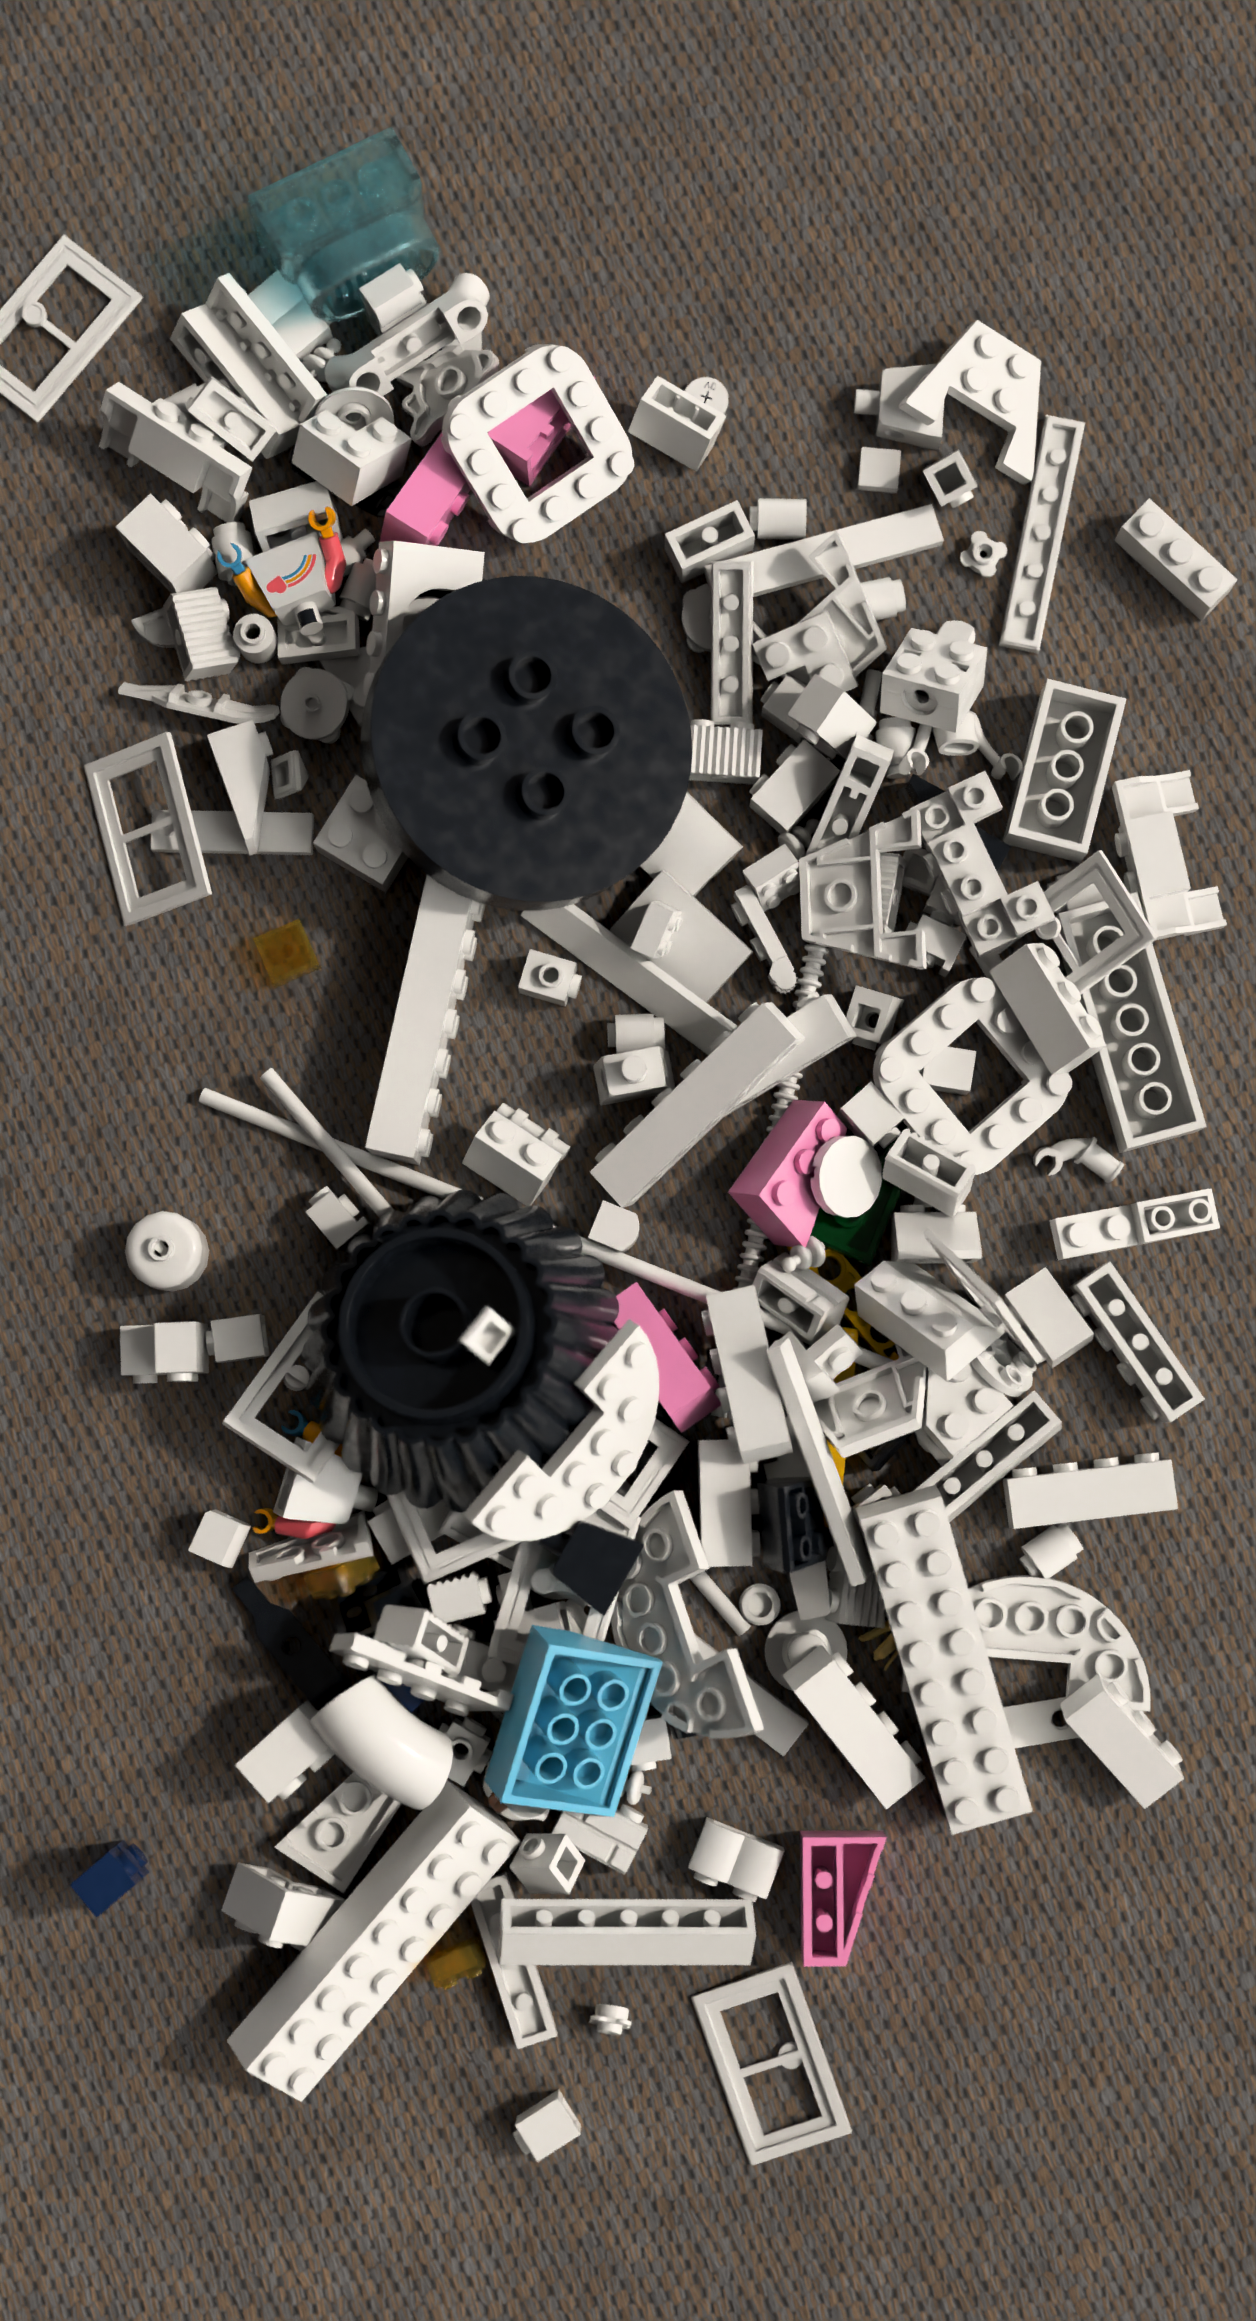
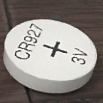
M710 377L698 378L692 381L685 389V392L723 414L726 413L729 397L726 388L718 380Z

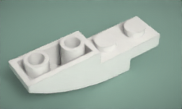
M1212 1189L1049 1220L1058 1260L1092 1255L1220 1228Z

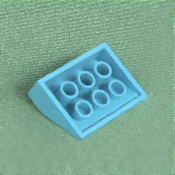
M532 1625L511 1694L514 1695L509 1711H505L484 1780L501 1803L614 1817L663 1662L658 1658L572 1631Z

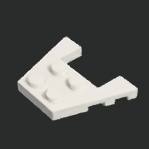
M977 320L965 329L941 356V360L918 382L917 387L900 402L898 408L928 426L936 421L946 394L951 395L1008 431L995 468L1020 484L1025 485L1032 481L1034 476L1041 360Z
M835 531L808 556L833 584L835 590L799 622L828 611L856 677L887 649V646L842 538ZM753 621V642L767 637ZM753 647V661L761 665ZM805 665L781 675L782 678L788 675L804 688H806L811 680Z
M910 809L903 812L901 817L887 823L881 822L870 827L869 831L849 840L845 838L799 859L801 934L805 942L920 970L927 969L925 932L923 930L883 933L880 853L922 848L921 817L917 809Z
M897 1344L895 1346L899 1359L836 1383L840 1388V1391L823 1400L812 1401L826 1439L842 1458L922 1428L927 1366Z

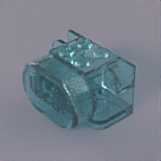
M392 126L247 196L260 248L266 247L276 271L278 270L286 281L297 284L311 312L318 319L324 321H341L365 312V306L358 289L400 263L405 271L412 269L421 282L432 271L439 258V244L424 219L425 210L420 176Z

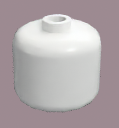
M160 1211L145 1216L134 1225L127 1237L125 1255L129 1269L138 1280L157 1290L173 1292L188 1288L201 1277L207 1267L209 1248L206 1236L197 1224L178 1213Z

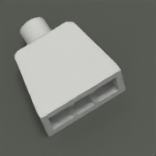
M936 364L882 370L879 391L856 389L854 414L877 415L876 436L938 450L942 439L944 401L936 421L928 426L898 408L900 402L917 387L918 382Z
M660 1046L601 1057L593 1066L600 1105L656 1096L668 1087L672 1090L675 1089L669 1052Z

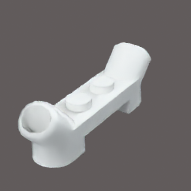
M462 273L457 275L445 294L353 354L331 357L324 372L328 386L333 392L348 387H361L373 390L384 396L394 389L391 384L392 380L455 339L462 345L484 329L488 320L485 306L490 296L486 285L474 274Z

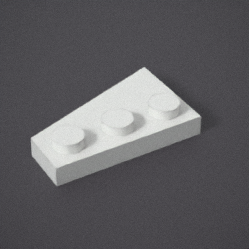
M365 1511L350 1515L347 1524H336L331 1532L309 1539L290 1537L249 1552V1571L254 1583L265 1580L274 1581L283 1576L373 1556L371 1529L367 1522L368 1518Z

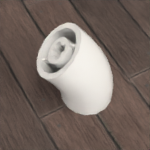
M372 1675L339 1695L316 1713L309 1722L338 1758L359 1777L390 1798L410 1808L421 1810L429 1806L438 1797L447 1781L452 1766V1741L447 1734L432 1728L409 1712L393 1697L382 1682L376 1678L377 1676Z

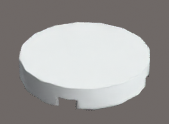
M836 1136L821 1146L814 1156L812 1167H816L814 1177H811V1189L816 1202L826 1213L843 1218L860 1216L871 1208L880 1191L882 1165L877 1151L867 1140L857 1136Z

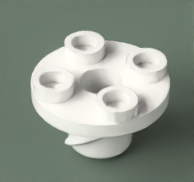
M1006 1333L971 1361L975 1370L987 1383L998 1391L1013 1397L1021 1396L1031 1388L1033 1383L1032 1373L1037 1369L1036 1363L1025 1352L1019 1351L1008 1339Z
M798 1610L784 1615L772 1626L766 1638L764 1651L769 1671L776 1681L793 1691L782 1675L821 1644L831 1657L839 1652L843 1659L847 1660V1644L843 1632L835 1622L827 1621L825 1616L800 1621Z

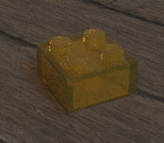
M300 919L253 938L275 988L322 968Z
M373 1555L313 1569L304 1575L303 1578L314 1599L325 1597L326 1600H329L337 1595H341V1597L350 1595L355 1591L354 1587L356 1585L370 1581L373 1578L372 1574L379 1570L380 1567Z
M476 1935L429 1955L426 1966L435 1989L443 1987V1990L457 1985V1980L465 1976L469 1980L481 1975V1970L485 1968L487 1958Z

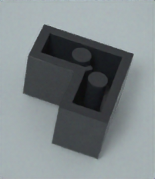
M403 1560L328 1597L339 1634L357 1633L373 1640L376 1634L377 1623L386 1605L427 1609L423 1596ZM369 1668L367 1670L356 1669L362 1680L378 1674V1672Z

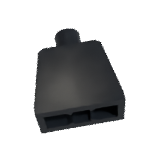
M580 1521L572 1535L563 1531L559 1534L540 1539L538 1543L539 1546L559 1557L551 1573L604 1616L644 1547V1544L638 1540L586 1521Z

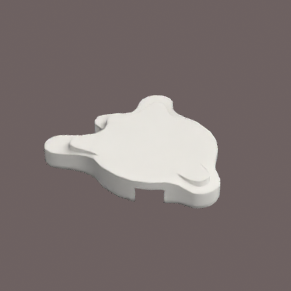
M460 345L449 346L396 378L402 385L413 388L412 393L403 399L402 408L414 418L410 436L418 446L428 445L442 429L443 420L449 408L447 405L457 395L463 396L497 373L499 359L492 351L464 350Z

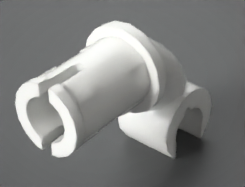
M1095 1137L1091 1139L1072 1138L1059 1141L1051 1147L1038 1149L1033 1156V1164L1035 1166L1044 1156L1049 1155L1053 1157V1165L1046 1173L1048 1176L1059 1172L1064 1161L1074 1159V1163L1079 1164L1081 1162L1104 1179L1107 1184H1110L1117 1177L1124 1166L1121 1161L1119 1162L1096 1143L1097 1138Z

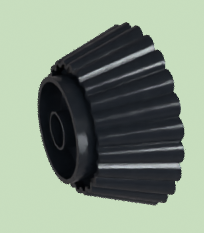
M458 1190L450 1194L443 1201L433 1196H421L411 1203L405 1213L401 1211L383 1213L373 1226V1234L363 1233L350 1239L345 1247V1263H337L324 1273L322 1290L325 1295L315 1301L308 1311L307 1321L314 1333L306 1341L302 1351L304 1364L313 1372L306 1386L307 1397L314 1407L323 1410L320 1417V1430L327 1440L342 1444V1460L347 1468L358 1473L370 1472V1480L374 1488L380 1493L395 1495L404 1491L406 1499L418 1508L428 1509L437 1505L442 1500L450 1510L463 1513L518 1449L526 1454L540 1469L546 1465L595 1407L574 1383L619 1331L611 1325L618 1316L619 1302L610 1290L601 1288L605 1277L603 1265L596 1257L581 1254L582 1242L576 1231L563 1226L553 1228V1220L549 1212L544 1208L533 1205L519 1209L517 1202L505 1193H495L481 1200L477 1194L470 1190ZM486 1306L516 1330L489 1365L459 1341L460 1337Z

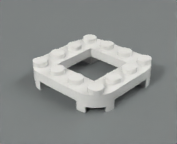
M537 344L524 350L525 354L463 396L457 395L447 405L449 408L443 420V437H440L445 452L452 456L489 518L488 523L498 533L520 543H532L547 538L617 490L634 468L630 441L588 366L573 350L565 346L553 344ZM549 390H552L587 451L585 456L587 458L526 499L487 432Z
M986 977L959 981L945 988V992L893 1038L884 1042L875 1053L876 1058L873 1066L875 1086L904 1116L903 1122L910 1128V1131L912 1133L917 1132L918 1137L924 1136L925 1141L931 1140L932 1145L938 1144L939 1149L945 1148L947 1153L953 1152L954 1157L960 1156L961 1161L967 1160L968 1165L974 1164L976 1168L975 1175L985 1173L994 1168L1056 1113L1063 1105L1068 1092L1072 1088V1079L1069 1072L1053 1075L1050 1073L998 985ZM976 1022L1024 1080L1021 1081L1022 1085L968 1132L921 1076L919 1071Z

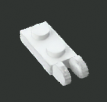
M745 885L734 892L736 902L731 904V908L740 925L744 926L748 923L755 938L750 940V944L759 961L768 960L771 966L768 975L771 985H774V988L777 990L776 992L786 995V993L794 990L793 988L796 987L795 984H797L796 979L798 977L793 972L794 968L751 886Z

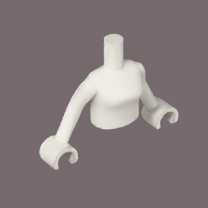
M969 710L956 733L920 723L913 748L907 752L900 762L898 771L902 775H907L913 766L916 769L917 775H922L929 764V758L925 753L931 731L934 734L938 751L941 754L964 756L972 754L979 749L992 764V776L995 779L1000 780L1007 771L1010 779L1014 780L1022 770L1023 764L1016 755L1011 753L1004 754L1000 758L985 738L977 715Z

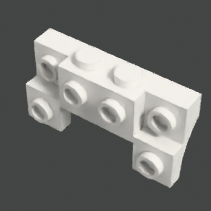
M120 382L105 391L100 407L104 424L99 447L104 450L109 446L128 459L127 465L133 467L142 460L192 493L202 488L198 511L202 513L208 510L227 523L239 522L249 495L244 490L252 467L224 450L227 441L204 423H199L182 412L177 405L159 398L151 403Z
M1190 770L1157 776H1137L1115 781L1112 785L1120 821L1119 833L1115 834V845L1119 857H1125L1128 872L1124 873L1125 887L1129 894L1138 893L1144 917L1156 934V940L1183 934L1184 936L1221 929L1227 925L1226 919L1223 920L1218 900V886L1189 891L1191 887L1174 816L1193 813L1199 809L1198 803H1195L1191 787Z
M986 771L948 787L946 792L910 808L917 809L920 812L921 839L929 853L923 856L925 864L932 878L940 877L946 889L941 892L942 900L950 915L957 913L978 958L998 950L1019 937L1055 920L1053 911L1038 881L1011 894H1007L974 825L980 820L1001 811L1003 808Z

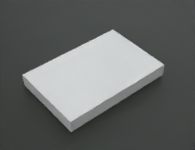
M662 870L612 926L610 931L631 946L650 901H660L682 911L680 917L683 920L678 931H673L670 937L672 946L668 954H663L662 958L656 959L646 955L643 956L708 1003L753 951L669 873Z

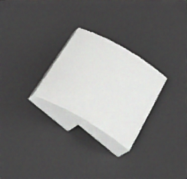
M686 792L681 810L671 830L654 853L640 866L653 879L662 870H665L695 897L713 877L723 870L743 846Z

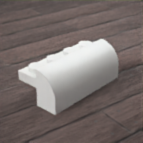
M230 273L217 278L205 304L181 313L170 340L202 380L207 382L211 376L214 377L236 396L240 395L243 397L246 404L277 428V431L261 450L263 456L268 459L293 446L297 440L300 424L314 417L316 408L327 396V393L297 358L295 352L289 348L272 327L270 321L264 317L248 297L245 290L239 286Z

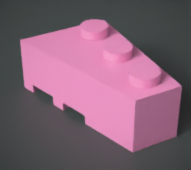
M549 390L490 430L488 435L512 475L530 487L572 425L552 390Z
M442 433L386 510L380 542L401 541L437 546L445 536L454 515L458 516L467 504L470 497L468 493L471 488L452 456L445 452L440 438L443 437Z
M793 1100L728 1191L774 1245L788 1247L796 1245L807 1246L820 1209L811 1189V1177H814L816 1168L812 1167L814 1156L821 1146L831 1138L846 1135L847 1127L824 1101Z
M637 1282L618 1294L616 1298L619 1302V1313L611 1325L620 1330L630 1319L638 1324L647 1335L653 1347L658 1365L659 1402L682 1433L721 1406L720 1400L714 1393L720 1386L706 1366L699 1371L693 1362L699 1357L685 1337L680 1341L677 1340L672 1333L678 1329L676 1324L664 1308L659 1312L656 1310Z
M883 1830L800 1831L801 1959L803 1966L847 1965L861 1921L865 1901L873 1883L877 1863L887 1837Z

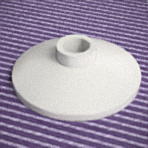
M348 387L332 392L320 402L314 415L316 416L327 410L355 431L381 417L394 424V414L389 402L379 393L361 387Z

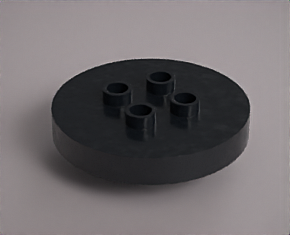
M509 576L475 582L451 592L424 610L405 629L384 657L367 694L362 717L361 753L367 786L380 819L402 851L423 872L439 884L473 901L503 909L540 911L580 903L600 894L631 874L654 853L671 830L687 792L691 773L692 737L688 710L673 670L657 645L632 618L612 603L579 586L543 577Z

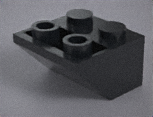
M811 1477L772 1478L757 1483L764 1567L782 1573H792L827 1560L826 1553L829 1549V1536L824 1529L823 1510Z

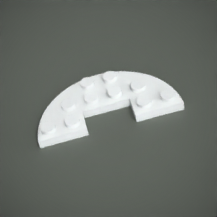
M628 1319L574 1383L595 1407L546 1465L540 1469L526 1454L518 1449L464 1512L463 1516L494 1537L512 1541H532L550 1537L570 1529L607 1504L627 1477L636 1469L638 1460L651 1434L658 1407L659 1371L657 1360L647 1335L638 1324Z
M673 1490L656 1501L641 1516L635 1540L642 1542L644 1547L619 1590L611 1617L615 1645L658 1658L663 1662L650 1703L662 1714L661 1718L672 1726L686 1733L693 1732L713 1739L741 1737L764 1730L737 1648L726 1649L703 1660L678 1584L708 1570L709 1566L683 1490Z
M1031 1575L999 1577L968 1588L988 1657L1068 1663L1066 1698L1099 1673L1108 1684L1115 1681L1129 1698V1702L1126 1704L1131 1710L1150 1712L1149 1680L1144 1661L1139 1654L1137 1646L1122 1622L1096 1598L1068 1583L1052 1578L1045 1579L1041 1576L1033 1577ZM903 1672L901 1691L909 1692Z

